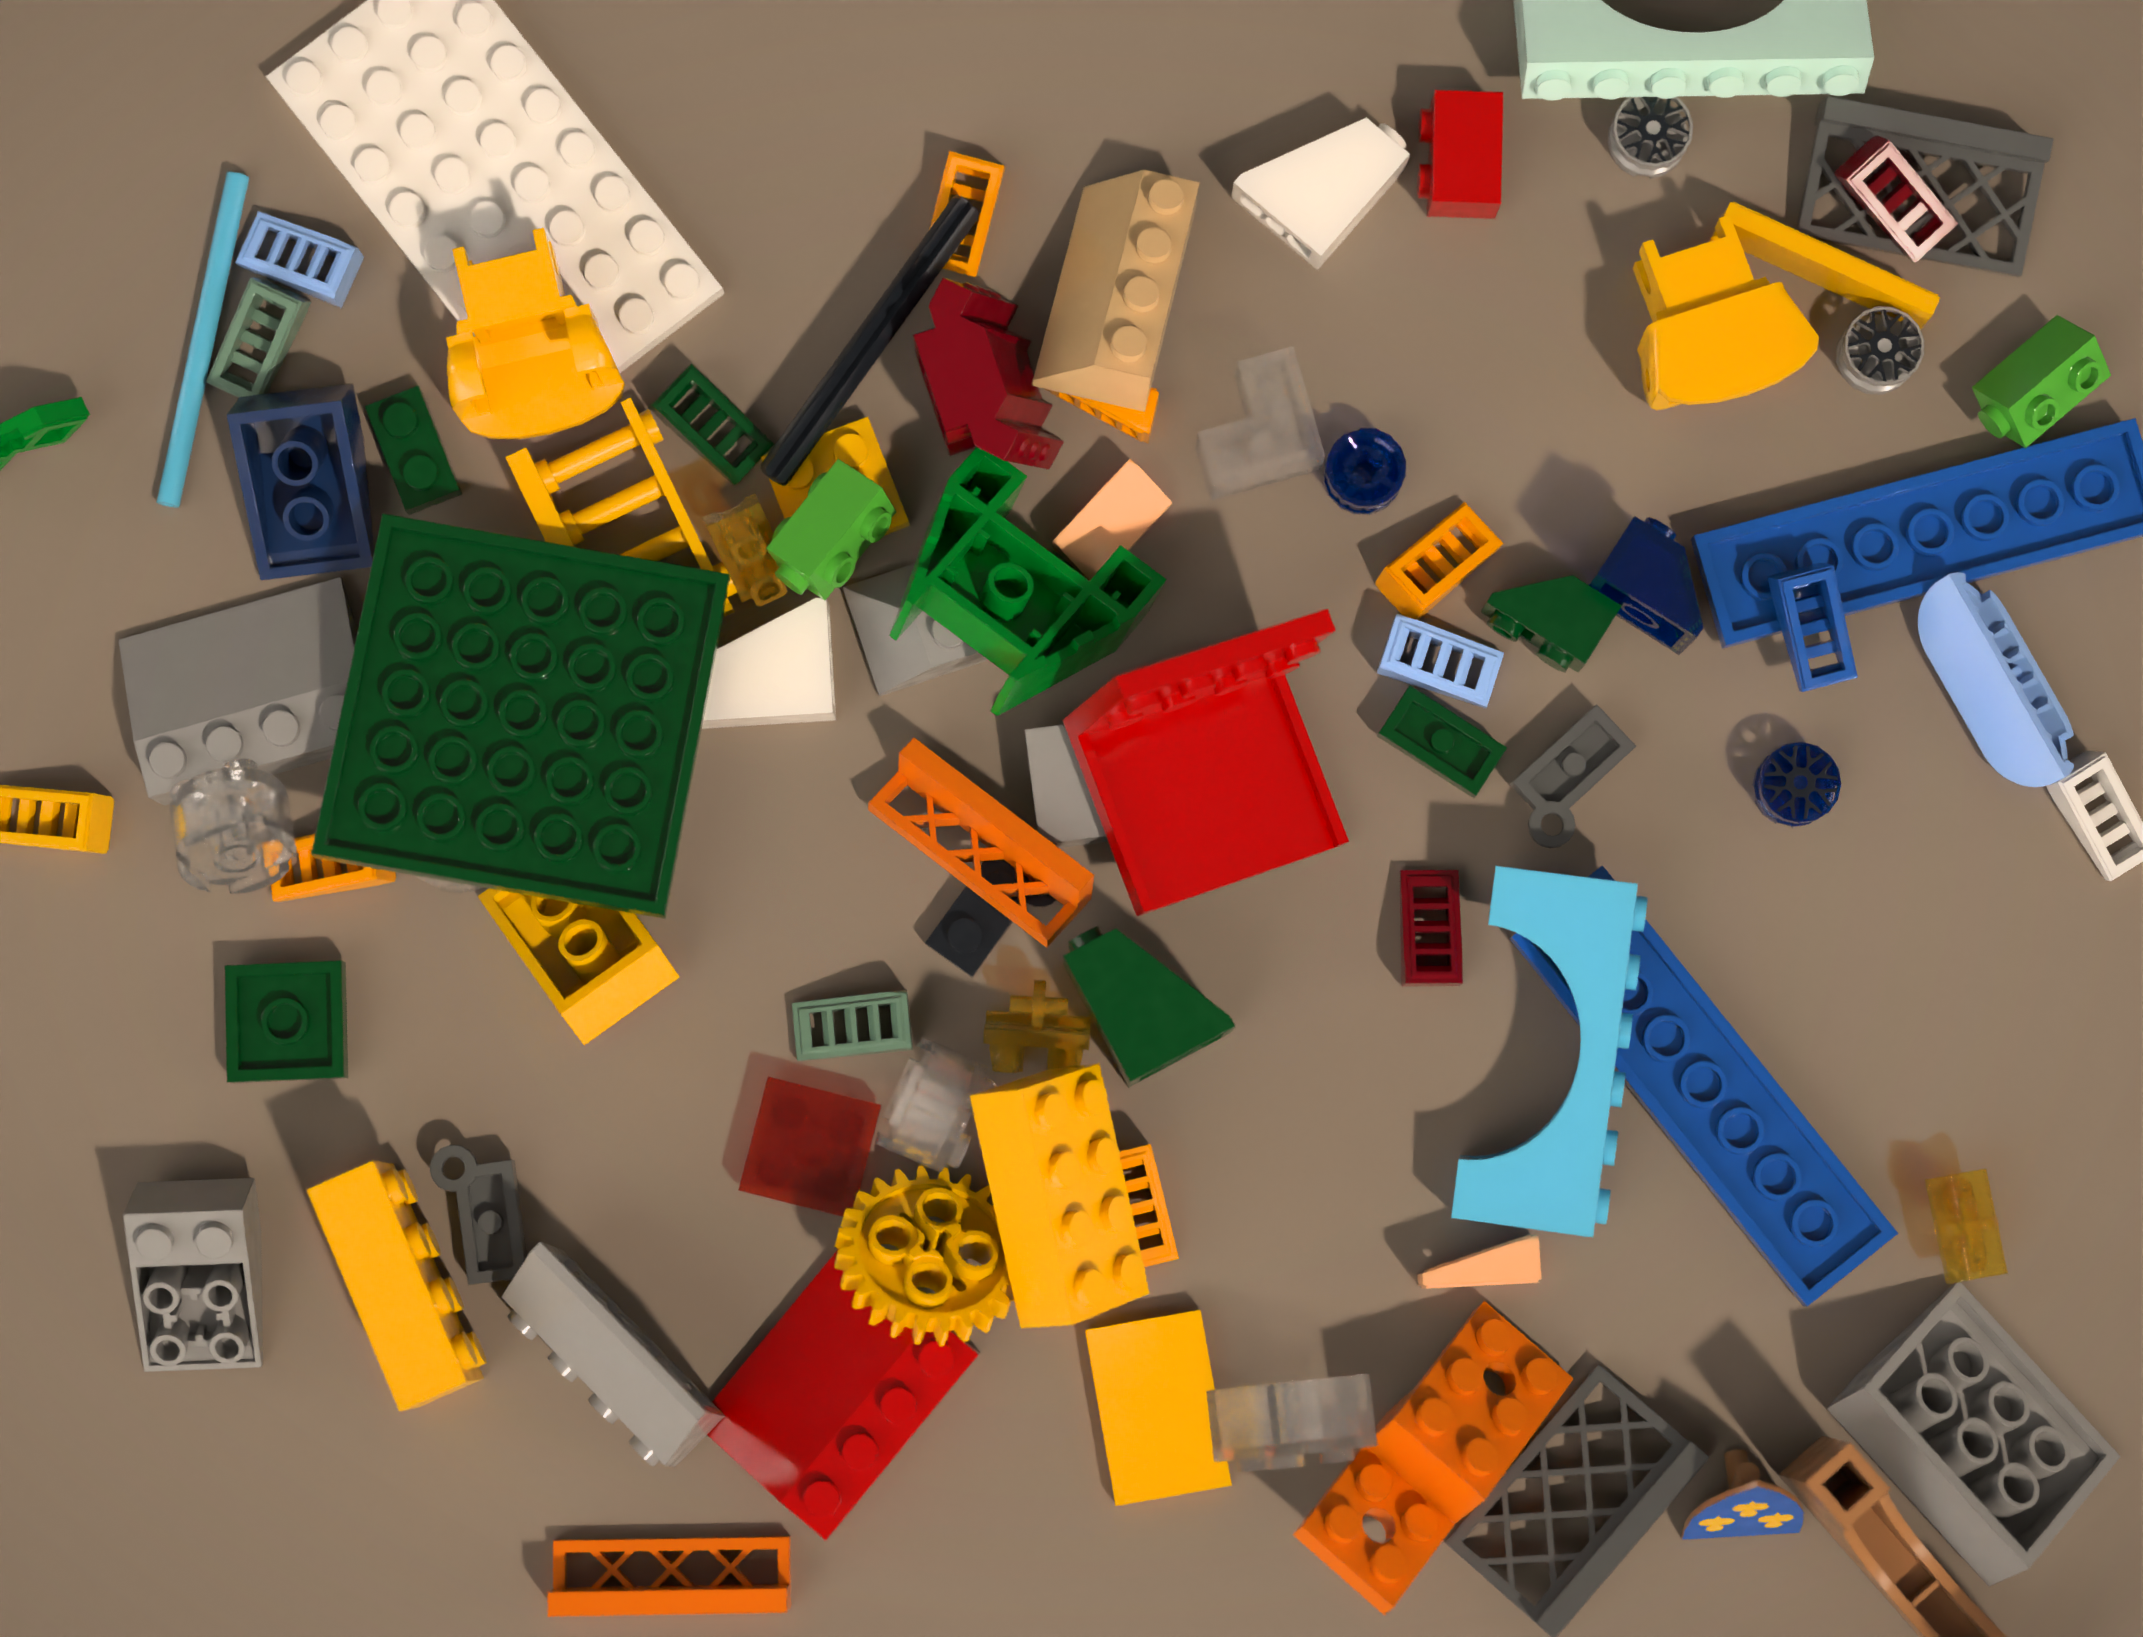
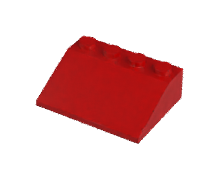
M838 1250L714 1398L712 1403L725 1417L707 1434L782 1505L825 1541L980 1354L968 1342H963L954 1330L948 1332L944 1346H939L934 1333L927 1331L923 1340L918 1345L914 1344L913 1330L911 1328L905 1327L895 1338L890 1336L893 1321L888 1318L872 1326L869 1321L873 1307L868 1305L863 1308L854 1309L852 1303L857 1289L842 1290L840 1287L844 1271L835 1268Z

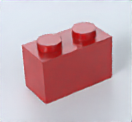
M1435 90L1430 108L1420 109L1419 143H1429L1428 164H1419L1418 198H1427V217L1495 219L1501 205L1504 92Z

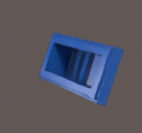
M1816 563L1768 576L1772 600L1799 691L1805 692L1858 678L1834 565ZM1815 584L1817 594L1795 600L1793 590ZM1822 607L1824 617L1800 623L1798 613ZM1829 631L1831 640L1805 646L1804 636ZM1835 653L1838 663L1810 670L1808 659Z

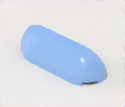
M1961 572L1948 574L1934 583L1926 592L1919 608L1918 632L1920 641L1926 655L1987 761L2006 779L2028 787L2051 785L2068 776L2074 768V763L2068 760L2065 740L2074 736L2073 729L2065 711L2002 602L1991 590L1981 594L1973 586L1966 583V574Z

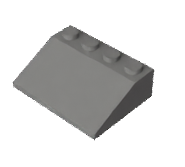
M343 578L331 579L119 639L133 741L148 798L165 806L332 757L357 637V629Z
M1960 1281L1952 1284L1859 1371L1827 1407L1828 1411L1988 1586L2029 1569L2121 1457Z

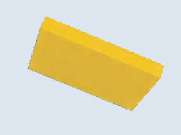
M1201 1310L1086 1329L1085 1333L1115 1506L1232 1486Z

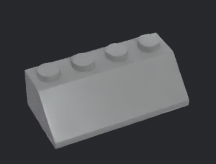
M539 1242L531 1250L502 1295V1298L513 1309L507 1315V1318L528 1339L533 1340L539 1335L553 1350L547 1359L566 1379L573 1382L579 1377L594 1392L588 1398V1401L601 1416L611 1424L620 1419L635 1434L629 1440V1444L646 1462L653 1467L659 1461L665 1466L676 1467L725 1415L564 1250Z

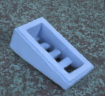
M258 211L235 263L240 267L342 308L364 256L353 245ZM269 230L277 233V236L266 261L256 258V255ZM288 239L296 241V244L286 267L278 266L277 263ZM311 247L316 249L305 275L300 274L297 270L307 248ZM328 254L335 257L323 282L317 280V276Z
M1396 614L1377 674L1487 708L1504 653L1425 622ZM1408 637L1418 639L1411 665L1400 662ZM1429 644L1440 647L1432 673L1421 670ZM1451 650L1462 654L1454 681L1443 678ZM1473 657L1484 661L1475 690L1464 686Z

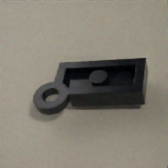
M989 860L982 863L981 875L992 885L1016 883L1015 868L1005 860ZM1023 875L1024 883L1029 882L1030 879ZM966 886L925 944L973 978L1013 922ZM1049 894L1025 896L1026 904L1033 907H1046L1056 901ZM1018 896L1009 897L1018 904Z

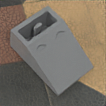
M255 1178L137 1182L123 1213L144 1372L262 1367L261 1225Z

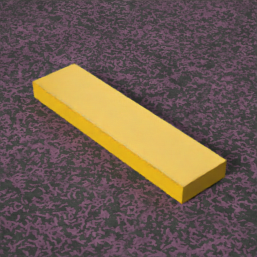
M1730 202L1722 217L1731 216L1744 252L1866 308L1894 307L1909 314L1921 330L1932 317L1940 300L1938 294L1736 202ZM1716 230L1714 231L1712 237L1717 236ZM1887 312L1888 316L1893 318L1897 316L1892 312ZM1900 317L1898 320L1902 322L1904 318Z

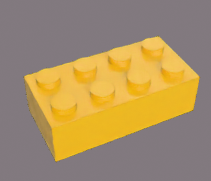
M1100 1063L1048 1069L970 1095L1020 1328L1074 1325L1150 1294Z
M371 1161L307 1189L399 1411L421 1407L484 1379L479 1366L487 1363L485 1353L473 1331L465 1334L456 1313L464 1309L461 1296L452 1278L442 1279L434 1260L435 1257L441 1255L440 1247L429 1224L419 1225L411 1206L412 1203L418 1201V1196L407 1171L402 1169L397 1172L394 1163Z

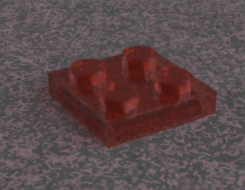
M768 1076L738 1190L843 1217L846 1208L854 1209L856 1194L861 1191L882 1105Z

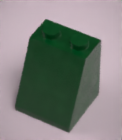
M1096 926L1068 942L1070 952L1063 956V965L1128 1088L1229 1035L1236 1027L1230 1015L1115 928L1104 934L1100 926Z

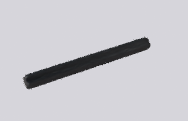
M955 196L950 200L761 463V470L769 479L782 486L787 485L978 220V209L971 202L960 196Z

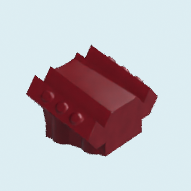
M942 278L928 305L935 327L912 336L918 364L948 454L952 456L978 447L1003 461L1049 470L1064 441L1041 430L1053 405L1042 399L1038 387L1032 386L1034 373L1027 354L1031 341L1007 330L1018 305L1002 298L1000 294L990 289L974 286L967 282L960 283Z

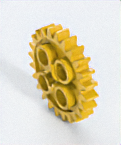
M921 1165L918 1166L915 1180L909 1181L900 1169H896L891 1187L877 1177L873 1181L870 1194L859 1191L856 1194L853 1209L846 1208L844 1211L842 1228L838 1230L835 1247L839 1249L835 1260V1268L844 1271L840 1287L842 1290L857 1289L852 1307L859 1309L871 1305L873 1310L869 1323L872 1326L880 1323L885 1318L893 1321L890 1336L894 1338L905 1327L911 1328L913 1330L914 1344L918 1345L923 1340L926 1331L934 1333L939 1346L945 1345L948 1332L954 1330L963 1342L969 1341L973 1324L981 1331L987 1333L990 1331L994 1316L1004 1319L1007 1316L1011 1301H1014L994 1205L988 1203L991 1194L989 1185L975 1193L969 1189L971 1175L966 1174L955 1184L950 1182L948 1168L943 1167L937 1179H929L926 1169ZM928 1217H938L945 1222H935ZM881 1244H891L900 1250H889L881 1246ZM963 1259H973L978 1261L981 1266L968 1264ZM916 1287L932 1289L935 1294L920 1292Z

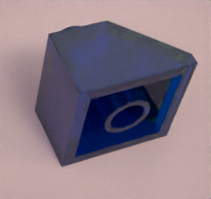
M1634 516L1619 535L1588 585L1622 605L1616 615L1617 617L1680 655L1699 636L1704 628L1685 547L1674 541L1676 533L1664 523L1651 517H1647L1645 521H1642Z

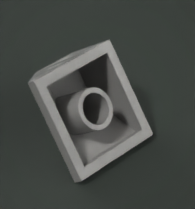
M914 564L843 587L879 697L988 660L923 611L897 641L889 636Z

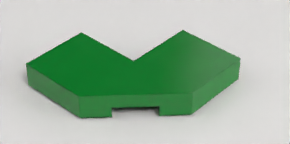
M82 397L34 406L0 423V471L17 453L65 443L90 415Z

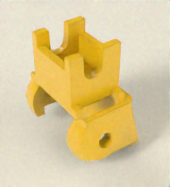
M1730 215L1718 219L1715 226L1717 236L1711 237L1709 242L1660 257L1655 242L1652 239L1642 243L1639 250L1642 260L1634 263L1633 271L1653 322L1646 327L1637 351L1641 360V374L1646 401L1650 408L1656 411L1679 404L1719 403L1753 394L1781 382L1800 370L1817 351L1819 336L1786 292L1783 282L1770 284L1766 277L1754 280Z
M544 227L532 230L537 250L474 264L472 260L468 259L464 246L452 249L468 319L457 321V335L446 337L448 345V390L453 411L472 434L490 439H523L553 434L581 425L607 412L622 398L625 383L601 334L598 321L589 304L577 306L572 295L565 296L555 250L551 241L548 242Z

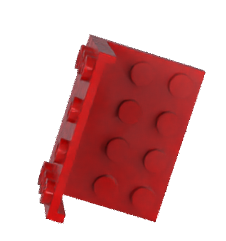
M1328 608L1115 676L1063 719L1137 917L1341 847L1349 842L1285 675L1298 669L1300 661L1320 653L1321 650L1318 644L1336 631Z

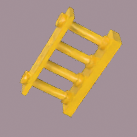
M631 398L620 402L629 419V425L549 463L545 458L535 462L526 447L505 457L545 542L576 547L575 544L585 540L583 534L666 496L680 526L619 555L658 562L690 546L700 569L729 574L723 561L712 566L654 444L664 440L650 410L647 409L638 413ZM642 446L655 475L573 514L570 509L562 513L559 512L551 496V493L560 490L559 483L634 447ZM731 577L724 617L734 613L728 597L738 593Z

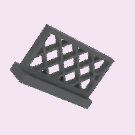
M1827 96L1819 102L1814 124L1817 127L1796 227L1797 231L1817 240L1906 256L1892 239L1876 237L1864 219V216L1868 213L1864 209L1862 211L1858 210L1824 159L1828 137L1848 140L1857 151L1869 139L1878 135L1890 140L1897 150L1907 152L1919 170L1917 174L1920 178L1923 177L1938 200L1958 223L1956 227L1963 236L1962 240L1947 250L1932 247L1920 259L2013 277L2022 276L2044 165L2050 160L2054 138ZM1920 154L1939 158L1927 166ZM1948 159L1962 162L1975 181L1951 199H1949L1931 172ZM1976 165L1995 169L1983 176ZM1879 166L1871 172L1872 175H1875L1880 170ZM2004 170L2028 174L2023 198L2008 209H2005L1987 181ZM1822 172L1830 184L1818 191ZM1890 183L1882 189L1885 195L1879 198V201L1893 190ZM1977 188H1980L1997 216L1974 232H1971L1954 204ZM1834 189L1852 217L1835 229L1811 225L1815 201ZM1902 203L1896 211L1901 215L1907 208ZM2021 208L2016 226L2010 215ZM1929 213L1917 222H1914L1905 230L1906 234L1912 233L1914 235L1933 216ZM2000 221H2002L2014 239L2010 262L1989 258L1976 239ZM1856 222L1863 234L1843 230ZM1968 244L1975 255L1956 251Z
M1598 1365L1507 1470L1488 1497L1470 1513L1445 1543L1550 1637H1557L1705 1465L1709 1456L1691 1441L1689 1442L1602 1366ZM1599 1383H1602L1620 1399L1622 1423L1586 1425L1584 1401ZM1627 1406L1645 1421L1628 1422ZM1578 1409L1580 1425L1563 1426ZM1654 1428L1672 1444L1657 1463L1632 1464L1629 1430ZM1622 1430L1625 1465L1590 1467L1587 1432ZM1580 1433L1583 1467L1548 1470L1546 1445L1556 1434ZM1540 1453L1541 1470L1524 1471ZM1650 1471L1634 1489L1632 1472ZM1626 1472L1628 1497L1620 1507L1593 1509L1590 1474ZM1584 1475L1587 1510L1551 1512L1548 1477ZM1542 1478L1545 1512L1509 1514L1508 1489L1517 1479ZM1502 1497L1503 1515L1486 1516ZM1611 1516L1595 1535L1594 1517ZM1587 1517L1589 1543L1580 1553L1555 1554L1552 1519ZM1545 1520L1548 1555L1513 1557L1510 1522ZM1504 1523L1506 1557L1481 1559L1463 1543L1478 1524ZM1555 1561H1572L1557 1579ZM1549 1562L1551 1587L1535 1606L1515 1589L1513 1564ZM1507 1564L1508 1582L1489 1565Z

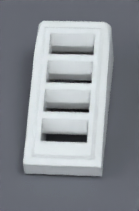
M2088 750L2070 760V762L2074 763V768L2068 776L2046 787L2104 879L2112 881L2143 862V822L2106 752ZM2090 776L2092 777L2093 782L2076 791L2074 786ZM2103 794L2106 802L2087 812L2084 805ZM2116 815L2120 822L2099 834L2096 826ZM2128 834L2133 842L2110 855L2106 847Z

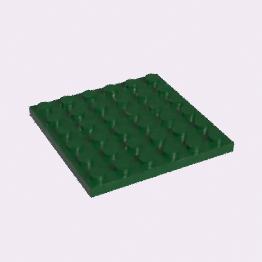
M382 513L312 847V856L328 861L666 919L729 589L730 575Z

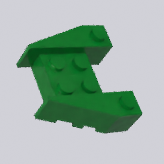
M976 447L949 477L933 511L889 636L897 641L922 611L1009 675L990 710L998 716L1116 652L1147 615L1167 579L1120 545L1090 581L1005 519L1010 513L1027 475L1008 461H1003Z

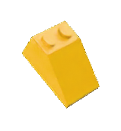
M490 888L477 896L583 1045L589 1043L679 978V975L634 913Z

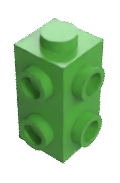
M2056 315L1972 386L1982 409L1978 412V417L1983 426L1993 436L1997 438L2006 436L2027 448L2108 379L2111 373L2095 335Z
M837 459L828 472L822 473L814 480L808 491V497L791 517L784 519L775 529L772 541L766 549L779 567L775 571L777 578L800 595L808 589L824 601L835 588L843 586L853 574L856 562L871 543L879 541L886 534L892 517L896 513L883 488L840 459Z

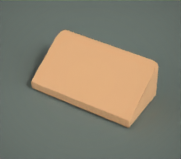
M1129 459L1053 540V549L1083 577L1090 581L1120 545L1129 551L1172 505V502L1132 459Z

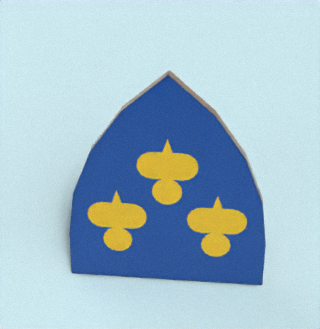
M1731 1450L1724 1454L1729 1490L1705 1501L1692 1511L1684 1523L1681 1537L1682 1540L1799 1533L1803 1525V1505L1795 1495L1783 1488L1759 1481V1468L1748 1461L1747 1451Z

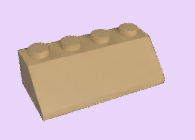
M1140 170L1083 188L1032 386L1145 412L1193 222L1200 182L1153 171Z

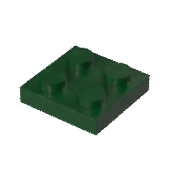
M340 960L225 965L226 1064L228 1083L348 1078L346 962Z

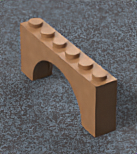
M1821 1436L1778 1474L1919 1637H2007L1967 1596L1927 1550L1890 1499L1888 1494L1889 1486L1850 1442Z

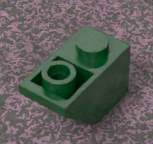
M1570 575L1494 592L1484 605L1481 613L1490 618L1487 625L1499 635L1514 642L1521 637L1539 648L1536 655L1549 666L1561 672H1566L1569 667L1579 672L1590 658L1622 605L1575 576Z

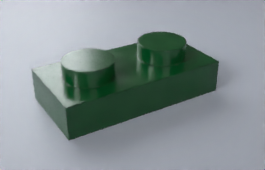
M419 385L365 406L404 509L409 515L462 495L425 396Z
M1410 685L1377 735L1383 741L1472 798L1477 796L1507 749L1506 746Z

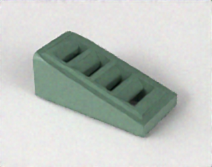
M250 278L206 383L238 398L267 394L305 319L312 301L266 279ZM263 301H268L285 309L282 319L261 310L260 307ZM253 321L276 331L273 341L249 330ZM245 342L266 352L267 355L264 362L238 351L242 343ZM232 362L257 373L258 376L255 383L228 372Z
M907 990L792 1003L797 1061L913 1050ZM890 1006L893 1038L882 1039L879 1007ZM867 1008L870 1041L859 1042L856 1009ZM844 1011L847 1043L836 1045L833 1012ZM821 1013L824 1046L813 1047L810 1014Z

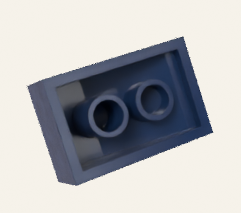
M353 383L240 397L226 415L260 581L371 567L374 556V543L365 447Z

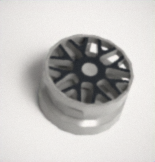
M1629 97L1623 101L1610 125L1608 134V147L1611 157L1621 170L1634 177L1642 175L1650 176V179L1666 175L1678 165L1692 140L1693 132L1690 112L1678 97L1667 99L1666 103L1662 101L1663 98ZM1670 101H1674L1679 107L1674 108L1670 105ZM1683 111L1686 117L1683 118L1679 112ZM1685 122H1688L1689 131H1687Z
M1875 307L1862 312L1842 333L1836 346V363L1841 376L1851 387L1866 394L1882 395L1898 389L1918 369L1924 356V338L1919 325L1909 314L1894 307ZM1876 311H1880V312H1881V315H1880V314H1875V312H1876ZM1887 312H1892L1897 316L1893 318L1888 316ZM1900 317L1904 318L1902 322L1898 320Z

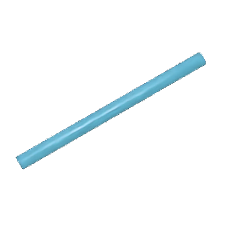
M237 172L226 173L156 502L173 508L180 507L249 182L248 176Z

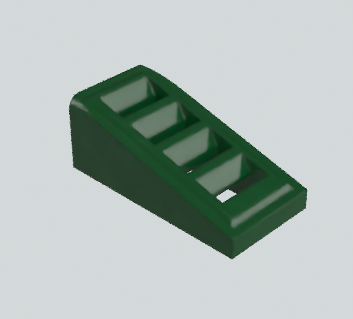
M692 364L687 366L648 407L666 426L734 486L774 445L764 433ZM692 388L700 396L680 416L673 407ZM710 404L717 412L697 432L689 424ZM727 419L734 425V428L713 448L706 440ZM745 435L752 442L730 464L723 456Z

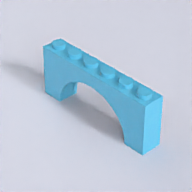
M1502 866L1495 867L1488 925L1502 927L1526 937L1539 946L1560 969L1570 987L1578 1010L1581 1032L1580 1055L1573 1083L1566 1098L1553 1117L1537 1133L1524 1142L1501 1152L1476 1156L1460 1155L1451 1218L1593 1237L1595 1223L1607 1224L1611 1189L1599 1187L1602 1165L1614 1166L1618 1131L1607 1130L1610 1106L1620 1108L1622 1106L1626 1072L1614 1071L1617 1048L1629 1049L1633 1014L1622 1013L1624 990L1636 991L1640 965V955L1629 954L1632 931L1644 932L1648 897L1637 896V883Z

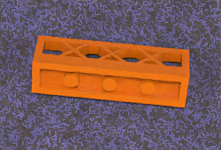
M913 738L899 752L898 772L868 802V811L1046 948L1091 900L1094 883L1093 873L916 738ZM908 786L926 800L927 814L903 816L889 804ZM934 807H936L942 813L934 814ZM959 825L970 833L971 849L947 850L937 842L936 827ZM928 827L929 835H927L920 828ZM978 840L988 848H979ZM1005 860L1015 868L1016 883L992 885L982 877L980 861ZM964 862H973V869ZM1023 875L1030 879L1032 882L1024 883ZM1049 894L1064 907L1047 925H1044L1027 912L1026 895ZM1018 896V904L1009 897Z
M791 1536L553 1540V1589L548 1592V1617L787 1613L791 1608ZM778 1549V1584H754L736 1566L752 1550ZM695 1550H708L725 1567L724 1571L710 1585H695L678 1568ZM720 1550L743 1551L731 1562ZM635 1551H649L666 1568L651 1586H636L619 1569ZM662 1551L684 1552L672 1562ZM590 1552L607 1571L592 1587H567V1553ZM603 1552H624V1554L613 1563ZM730 1573L742 1583L719 1585ZM671 1574L682 1584L660 1586ZM612 1575L623 1585L601 1587Z

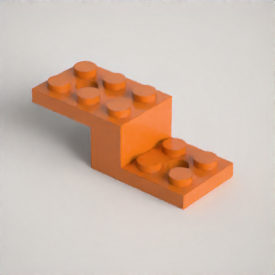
M1483 1301L1474 1309L1416 1387L1383 1416L1293 1533V1536L1385 1615L1394 1608L1452 1527L1488 1497L1574 1378L1487 1302ZM1484 1371L1494 1372L1503 1380L1505 1385L1504 1396L1493 1393L1486 1386ZM1363 1517H1373L1383 1525L1386 1533L1385 1542H1376L1368 1537L1363 1528Z

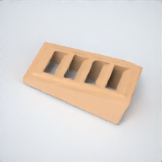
M1538 1234L1525 1235L1425 1269L1423 1273L1417 1274L1418 1286H1421V1289L1538 1283V1280L1541 1279Z

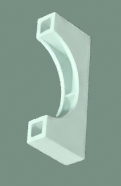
M1514 0L1522 99L1602 98L1611 100L1620 97H1659L1670 99L1677 96H1716L1728 98L1735 95L1786 97L1797 94L1844 96L1865 93L1874 61L1867 0H1783L1769 13L1752 22L1713 32H1679L1652 27L1624 16L1602 0Z

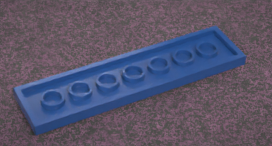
M2136 418L2035 444L2027 448H2020L1694 535L1690 540L1721 647L1724 649L1782 633L1768 582V576L1816 563L1834 565L1844 615L1848 616L1925 595L1934 583L1951 573L1966 574V583H1971L2143 537V441ZM1815 584L1793 590L1794 598L1796 600L1817 594ZM1822 607L1798 613L1800 623L1824 617Z
M1603 865L1588 876L1589 878L1615 881ZM1645 919L1644 932L1632 931L1629 954L1640 955L1639 974L1636 991L1624 990L1622 1013L1633 1014L1629 1049L1617 1048L1614 1070L1626 1072L1625 1084L1802 1306L1808 1307L1895 1237L1898 1232ZM1518 933L1514 934L1509 939L1580 1027L1578 1010L1573 994L1560 969L1539 946Z

